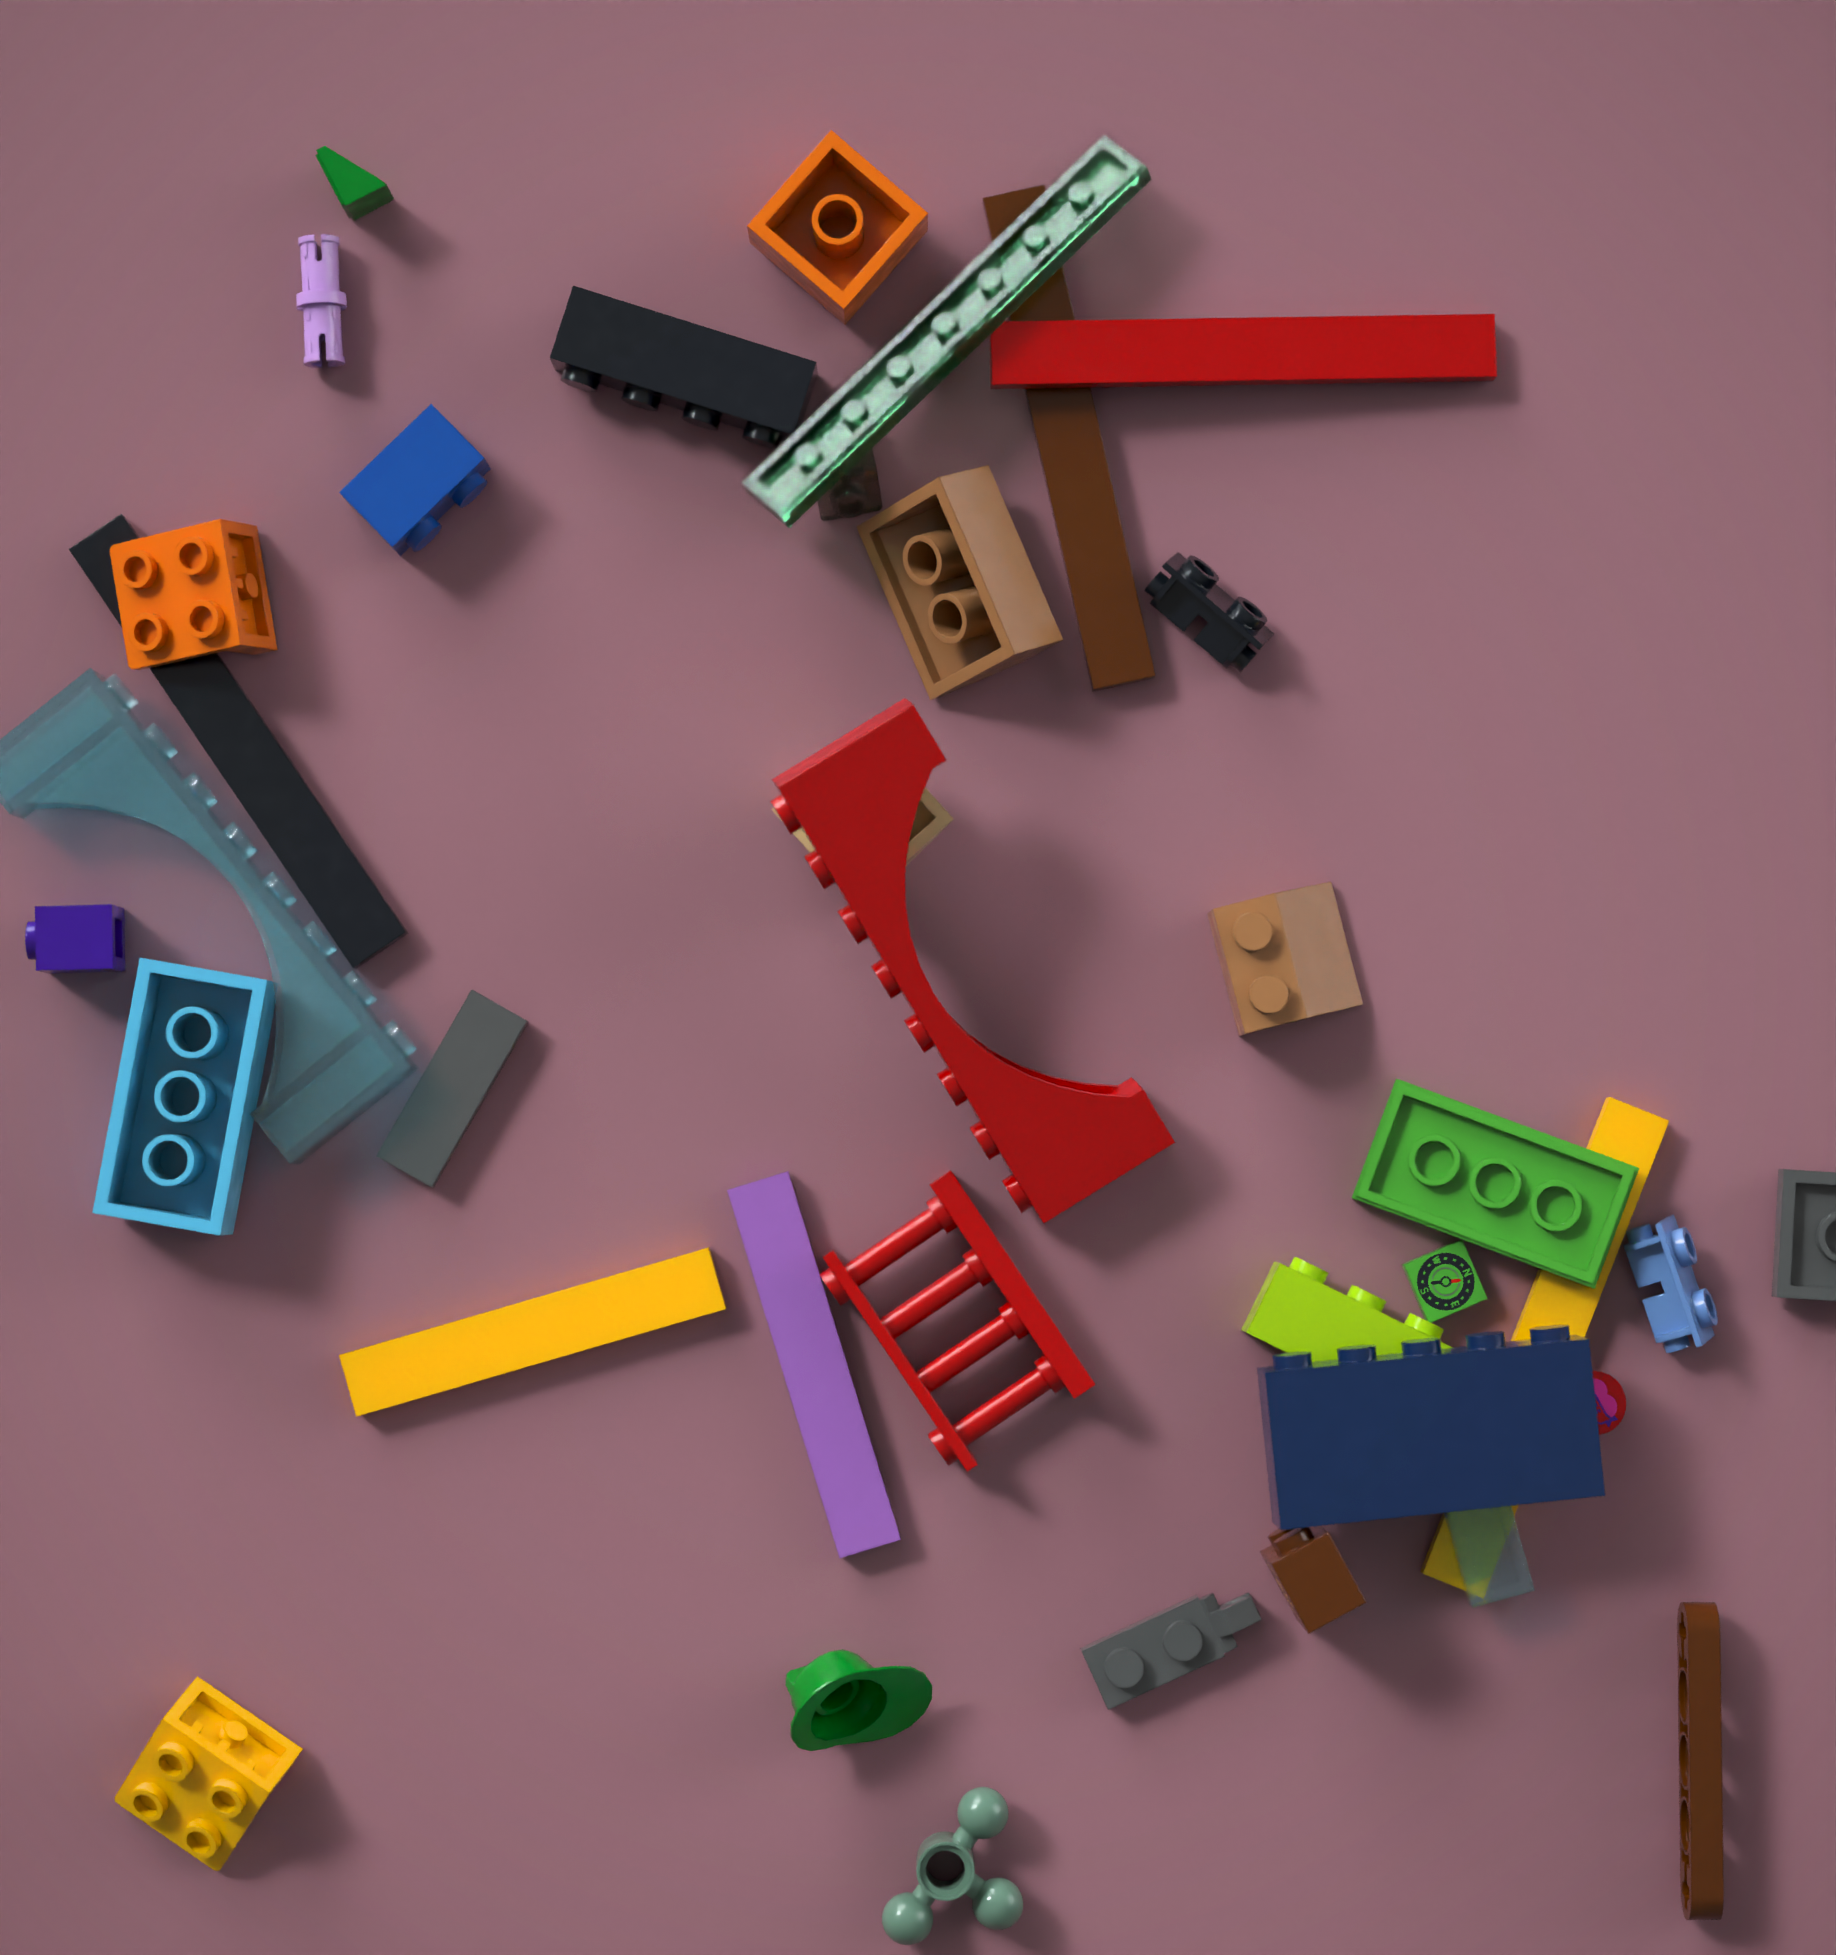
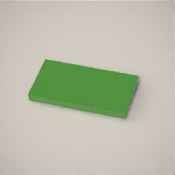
M1396 1078L1352 1199L1595 1289L1639 1168Z

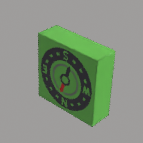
M1461 1239L1401 1264L1424 1319L1431 1323L1488 1299L1466 1246Z

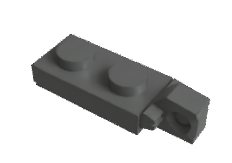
M1248 1592L1221 1605L1218 1604L1214 1593L1201 1598L1195 1595L1080 1649L1109 1710L1225 1657L1224 1653L1238 1647L1232 1634L1262 1619L1252 1596Z

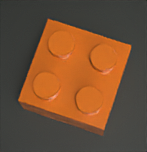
M830 130L747 225L751 245L846 325L928 231V212L836 133Z

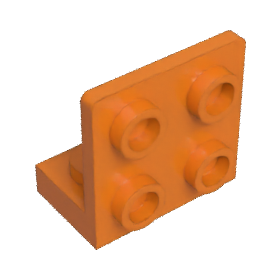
M217 519L114 544L110 547L112 570L127 661L130 669L144 670L222 651L257 655L278 650L257 526Z

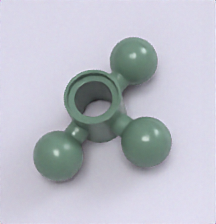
M977 1787L968 1791L961 1798L958 1805L957 1817L960 1826L956 1832H937L922 1842L916 1857V1874L919 1884L912 1893L905 1892L892 1897L885 1905L882 1913L883 1928L888 1937L894 1942L901 1945H914L928 1936L933 1926V1912L930 1906L935 1899L951 1901L964 1894L972 1899V1909L976 1919L983 1926L992 1930L1007 1929L1019 1920L1024 1905L1023 1896L1019 1888L1005 1878L995 1877L985 1881L975 1874L972 1847L978 1839H989L998 1835L1008 1821V1805L998 1791L989 1787ZM951 1851L962 1859L964 1867L956 1878L949 1881H941L929 1873L927 1869L929 1859L937 1852Z

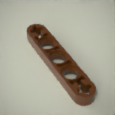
M1681 1602L1677 1616L1681 1902L1686 1920H1721L1724 1907L1719 1613L1715 1602Z

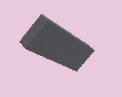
M471 990L376 1156L431 1188L435 1187L529 1021L480 993Z

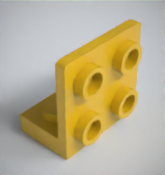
M197 1676L163 1717L114 1799L118 1805L214 1871H219L227 1862L266 1799L294 1764L303 1749Z

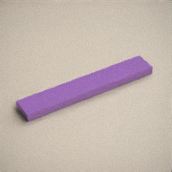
M789 1171L729 1189L727 1192L839 1558L901 1540Z

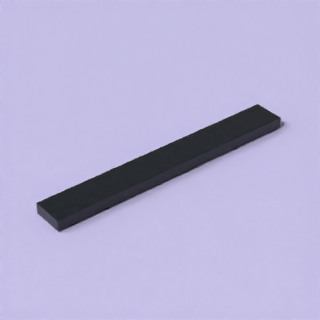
M122 514L69 549L121 627L110 547L114 544L139 538L127 518ZM213 653L150 668L351 966L357 969L407 935L408 932L220 655Z

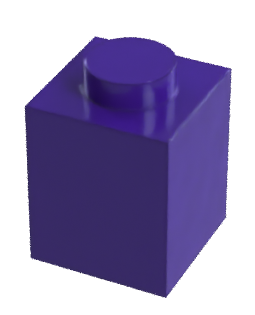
M113 904L35 906V921H28L25 931L28 959L36 960V971L49 974L126 972L124 908Z

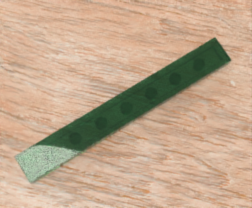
M1103 135L742 481L748 494L786 527L790 528L1152 180L1147 166Z

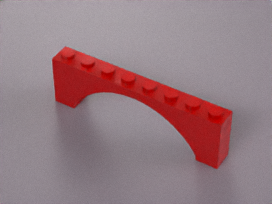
M904 698L773 778L772 781L781 795L770 802L790 834L802 829L814 850L805 855L804 858L824 890L836 884L848 904L837 911L857 944L869 939L881 960L871 965V968L891 999L900 993L906 999L914 1014L904 1020L905 1024L923 1053L933 1047L937 1050L947 1067L937 1073L938 1078L956 1107L968 1101L979 1122L969 1128L989 1160L999 1154L1004 1160L1011 1175L1003 1179L1002 1183L1021 1213L1032 1207L1044 1224L1171 1146L1175 1141L1144 1089L1132 1077L1119 1085L1083 1083L1050 1076L1019 1065L991 1050L969 1034L946 1011L935 996L920 966L910 934L906 909L905 869L910 834L919 801L933 768L945 762L946 758L914 704Z

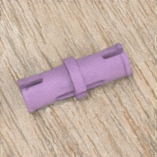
M314 234L305 235L298 239L302 292L296 295L297 309L303 311L305 357L303 358V364L312 368H322L321 343L323 341H326V361H328V367H339L345 364L341 311L347 308L346 293L341 292L339 287L338 246L340 241L339 237L334 235L321 234V261H317V243L315 242Z

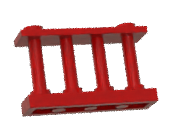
M949 1170L929 1184L936 1196L926 1202L929 1207L928 1209L847 1264H844L835 1249L831 1250L823 1256L829 1268L822 1272L820 1276L840 1306L852 1300L937 1426L936 1429L927 1435L947 1465L950 1466L959 1460L968 1472L978 1465L976 1458L968 1448L969 1444L1050 1389L1056 1394L1066 1387L1075 1399L1096 1384L952 1171ZM958 1227L972 1247V1249L962 1255L965 1261L881 1318L860 1288V1285L944 1229L948 1234ZM994 1280L1008 1301L998 1308L1001 1314L916 1371L895 1339L980 1282L984 1287ZM1030 1334L1044 1354L1034 1361L1037 1368L952 1424L931 1392L1015 1335L1018 1340H1021Z

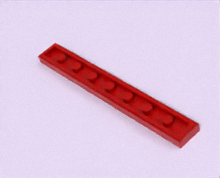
M1495 314L990 321L991 389L1493 381L1497 377Z

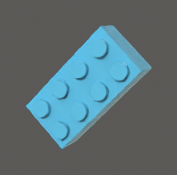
M139 959L92 1213L219 1236L233 1235L279 983L152 959Z

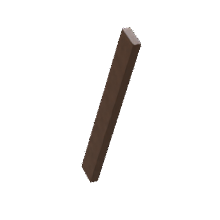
M1045 184L983 198V208L1009 321L1075 320ZM1091 388L1024 389L1092 691L1095 692L1154 679L1156 675Z

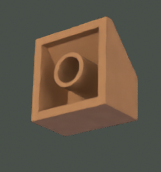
M1331 882L1272 893L1217 907L1207 913L1239 1036L1363 1005Z

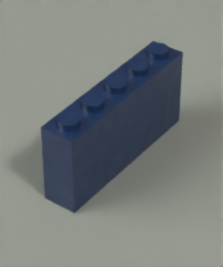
M1549 1325L1530 1328L1531 1339L1506 1342L1505 1332H1481L1465 1335L1466 1346L1441 1349L1440 1338H1425L1401 1342L1402 1353L1377 1355L1376 1345H1356L1337 1348L1338 1359L1312 1362V1354L1308 1351L1272 1355L1273 1366L1257 1368L1272 1522L1280 1530L1605 1496L1589 1339L1579 1335H1570L1569 1325Z

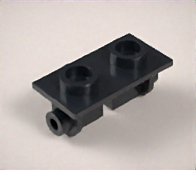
M1179 552L1176 553L1162 566L1163 569L1172 575L1170 579L1160 571L1145 588L1144 591L1153 598L1150 604L1183 632L1198 615L1204 618L1208 623L1195 637L1194 641L1221 663L1224 668L1228 669L1232 665L1241 673L1257 654L1248 644L1251 643L1260 650L1274 635L1265 626L1267 622L1266 616L1249 600L1243 597H1238L1234 600L1216 584L1219 581L1218 575L1201 559L1192 555L1186 559Z

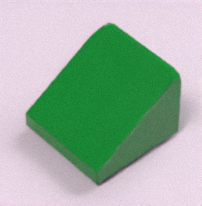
M326 146L316 150L318 154L315 156L349 219L353 218L355 221L394 199L387 184Z

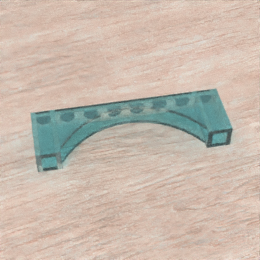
M89 668L0 739V803L9 814L21 819L26 818L36 809L59 808L107 811L140 819L161 827L184 840L206 857L231 883L248 908L262 937L271 967L276 999V1039L272 1069L263 1103L250 1115L290 1164H301L419 1069L409 1057L417 1048L394 1020L384 1026L369 1006L377 998L354 970L344 976L331 960L330 956L337 951V948L319 925L312 921L307 926H304L290 909V906L298 900L284 881L274 871L265 877L253 863L250 857L258 850L243 830L234 821L225 828L210 808L218 800L195 772L185 778L171 761V758L178 753V750L166 734L155 723L145 728L134 715L131 709L139 702L124 682L115 673L106 679L102 674Z

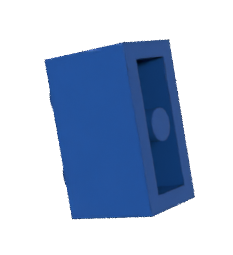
M430 404L339 493L401 556L409 548L414 552L424 548L441 530L442 525L438 520L455 503L460 508H463L472 502L486 487L488 481L483 476L491 468L485 458Z

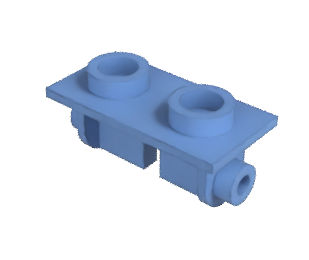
M1673 1214L1655 1224L1657 1234L1653 1235L1650 1224L1627 1230L1626 1235L1629 1243L1623 1245L1637 1287L1640 1288L1661 1281L1664 1293L1642 1300L1655 1342H1663L1666 1353H1671L1691 1346L1687 1335L1692 1334L1696 1347L1703 1346L1715 1336L1712 1326L1717 1325L1718 1317L1709 1291L1706 1288L1699 1290L1691 1266L1697 1263V1253L1688 1229L1686 1227L1679 1228Z

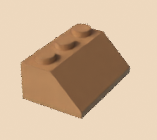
M989 465L940 476L856 526L930 700L940 698L1018 665L1063 641Z

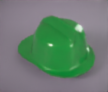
M844 1649L830 1651L817 1657L807 1666L790 1670L785 1678L786 1687L791 1696V1703L795 1711L790 1725V1737L798 1748L807 1751L822 1750L837 1745L876 1741L894 1736L912 1726L926 1712L932 1700V1684L924 1672L909 1666L874 1668L858 1654Z

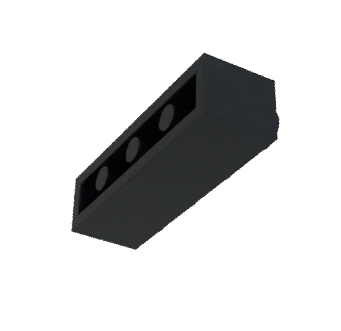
M577 286L572 287L550 355L554 369L562 372L561 381L572 387L588 392H597L599 384L622 391L621 400L635 407L657 411L661 403L683 410L682 419L688 423L709 430H718L720 422L744 430L743 439L770 449H778L780 442L796 445L818 376L817 362Z

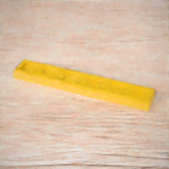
M708 1247L340 1354L339 1358L357 1417L725 1310L727 1307L712 1254Z

